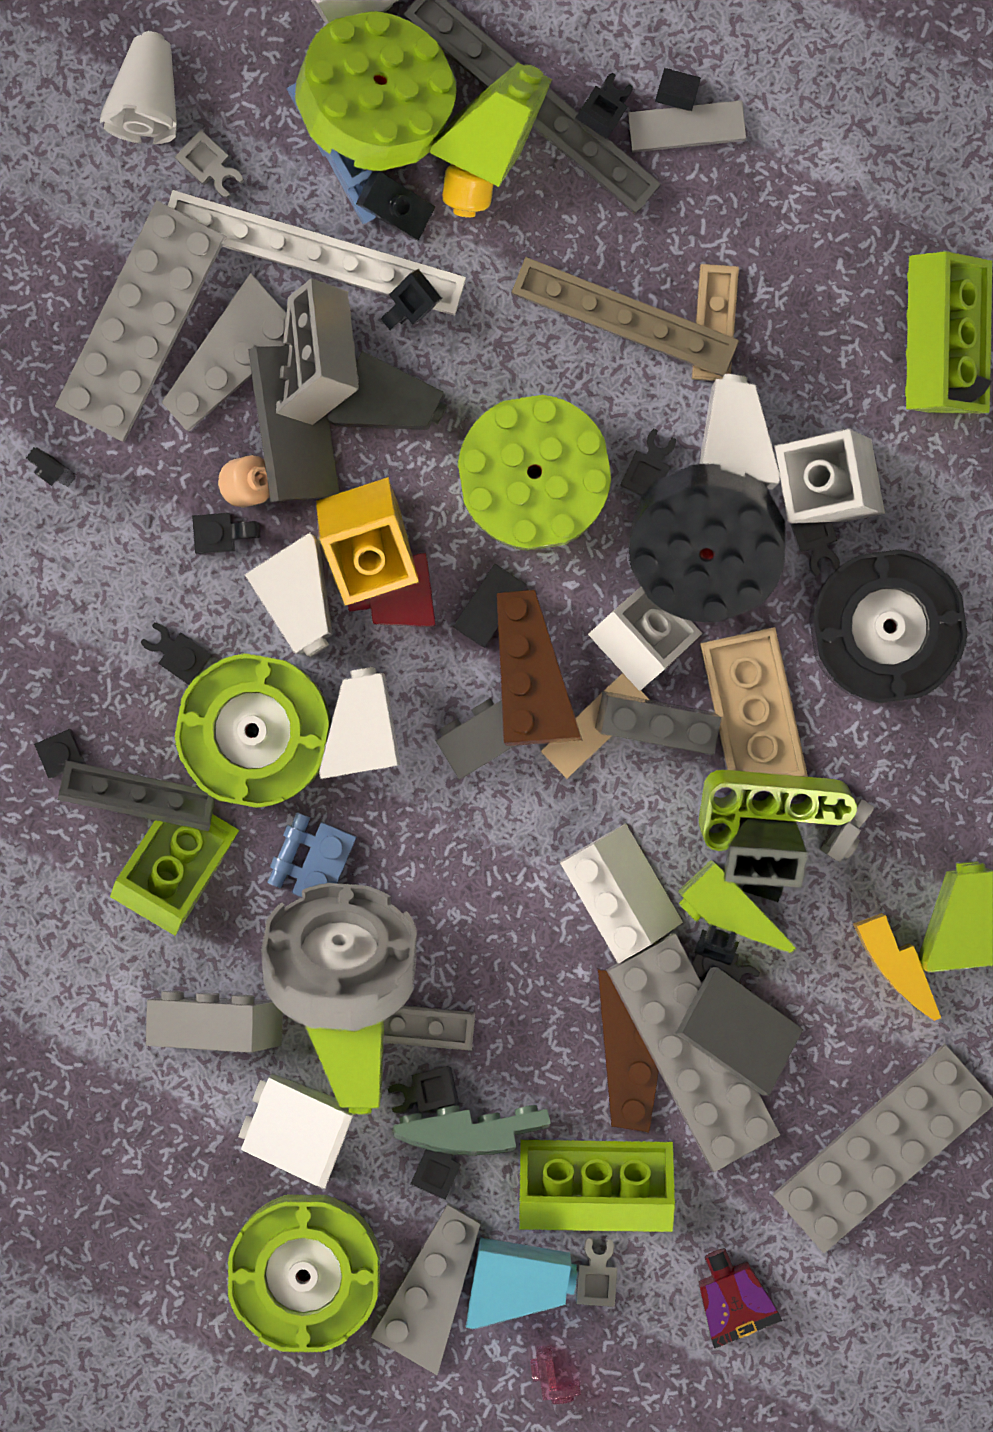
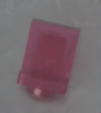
M552 1345L536 1347L537 1358L530 1359L533 1382L540 1381L543 1400L551 1399L552 1404H565L574 1401V1396L581 1395L580 1380L557 1382Z

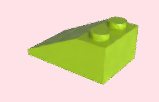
M213 814L209 831L155 820L115 880L110 897L176 936L226 855L239 830Z
M712 860L678 890L683 896V899L679 902L680 906L696 922L703 917L710 925L735 932L738 935L782 951L792 953L796 949L735 883L724 881V872Z

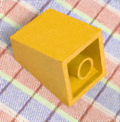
M389 477L316 501L320 541L345 606L419 582L402 514Z

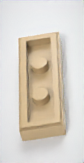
M701 264L699 274L696 323L734 338L739 267ZM732 362L730 364L727 374H731ZM696 366L692 367V380L715 381L716 379L724 378Z
M623 673L604 690L606 692L650 700ZM602 693L576 717L582 741L549 743L541 750L544 756L566 779L611 737L601 734L595 729Z

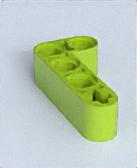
M716 770L710 773L704 782L699 827L703 839L709 848L715 851H725L729 848V843L739 831L741 817L844 825L855 817L857 804L848 786L843 781L837 779ZM723 787L732 788L731 793L726 797L719 798L715 796V793ZM765 790L770 792L764 800H753V796L759 791ZM798 794L807 795V798L800 804L790 803L792 798ZM717 823L727 825L719 833L710 832V828Z

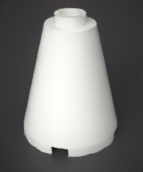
M143 32L142 35L136 36L133 39L102 109L100 123L105 122L104 129L120 139L141 143V136L154 137L153 144H163L171 142L176 137L177 119L171 45L165 40L163 35L157 32Z

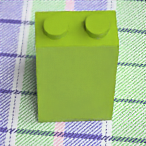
M517 62L453 117L432 145L429 153L499 187L523 150L552 79L543 75L540 69L532 65H522Z
M979 861L956 863V870L946 871L918 954L923 970L936 972L993 966V870L985 868V863H979Z
M384 1020L356 1031L310 1028L306 1026L339 1106L349 1108V1113L370 1114L372 1113V1108H379L382 1097Z

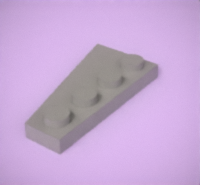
M251 273L162 401V404L187 432L194 428L252 376L248 349L264 346H287V344L283 343L286 312Z
M447 1203L371 1336L373 1339L435 1375H438L481 1225L479 1220Z

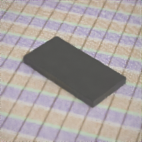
M264 346L248 349L270 501L318 499L338 494L339 487L330 426L327 420L328 413L313 425L275 413L277 401H283L285 380L279 378L280 367L287 366L289 346Z

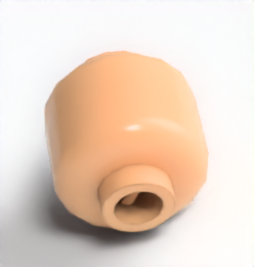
M249 455L230 460L222 467L218 485L220 493L231 505L244 508L264 503L270 498L265 460L263 458Z

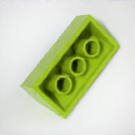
M948 251L909 256V270L907 273L908 309L906 313L908 321L906 409L932 413H990V386L981 397L971 403L949 400L948 388L970 387L975 382L976 375L990 380L992 260Z
M520 1140L519 1230L673 1232L675 1210L673 1142Z

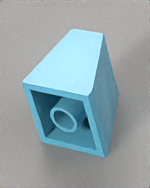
M480 1237L466 1328L476 1329L565 1305L567 1294L574 1295L578 1273L576 1271L577 1264H571L570 1252Z

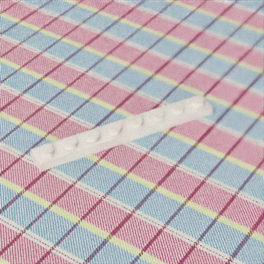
M172 190L168 206L227 236L222 247L389 296L411 272L419 268L443 298L433 310L456 315L466 281L464 276Z

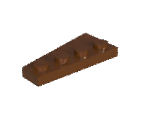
M536 591L497 593L504 744L506 746L582 741Z
M598 968L611 1127L649 1133L659 1070L607 970Z

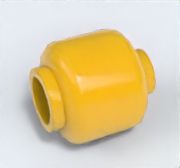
M451 164L445 171L442 198L445 204L453 208L455 215L475 217L476 212L483 211L490 206L494 184Z

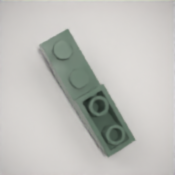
M457 1105L438 1109L437 1116L422 1119L421 1113L400 1117V1124L393 1125L392 1131L394 1138L434 1152L468 1156L494 1155L514 1152L516 1149L515 1135L548 1129L551 1122L548 1109L538 1111L537 1105H530L515 1109V1116L501 1118L500 1113H492L477 1117L478 1123L472 1124L469 1109L460 1111Z

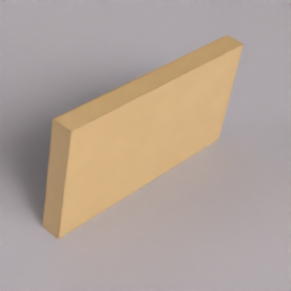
M773 627L700 643L714 711L722 717L719 734L727 770L808 777L776 628Z

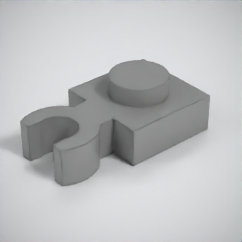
M201 129L175 156V159L203 186L212 178L217 192L225 199L231 197L230 193L223 188V183L227 178H234L241 185L244 183V179L239 171L223 166L230 159L229 156Z
M858 797L855 798L857 804L855 817L844 825H836L820 851L838 862H841L843 857L849 858L856 850L860 841L857 838L861 832L859 828L874 809L872 805Z
M587 1238L584 1243V1252L589 1259V1266L578 1265L575 1304L615 1307L617 1268L606 1267L607 1260L614 1252L613 1241L606 1240L605 1252L598 1255L592 1250L593 1239Z

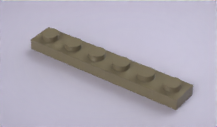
M527 257L524 259L511 292L514 296L721 377L727 374L739 345L738 339Z

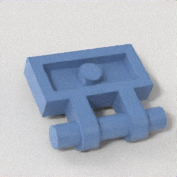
M296 812L291 826L287 825L283 833L286 839L278 857L274 856L270 868L273 870L267 883L282 888L286 876H292L297 878L292 893L302 897V890L308 887L326 883H338L357 836L323 822L320 823L316 835L305 832L310 817ZM300 843L310 847L303 867L292 863Z

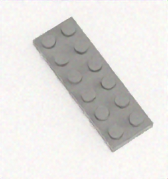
M156 200L55 407L125 442L227 236Z
M675 933L665 936L619 964L617 963L606 969L711 1171L716 1172L780 1136L767 1108L755 1089L676 1034L702 983Z
M943 1044L773 1193V1196L818 1248L825 1253L993 1106V1098L949 1047Z

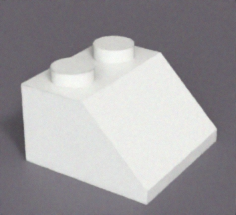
M640 587L588 635L640 691L703 633L692 621L674 616L656 606L648 599L644 590Z

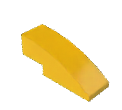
M882 913L854 923L853 925L863 947L876 968L890 985L910 1004L932 1020L941 1019L915 947L910 943L901 947L897 946L887 917Z

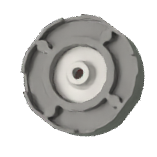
M326 883L303 889L302 898L290 903L286 907L281 902L266 921L262 944L263 982L268 996L284 1014L310 1028L356 1031L388 1018L404 1005L413 992L417 954V930L414 921L407 911L403 914L391 904V896L369 886Z

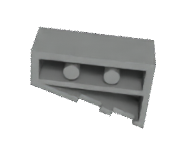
M311 278L288 297L283 340L284 344L289 345L287 366L280 367L279 378L285 380L283 401H277L275 413L313 425L359 389V378L357 375L348 291Z
M161 991V997L147 1000L146 1046L250 1053L282 1045L283 1012L278 1009L271 999H255L254 995L238 994L231 995V998H219V993L203 992L196 993V998L184 997V991Z

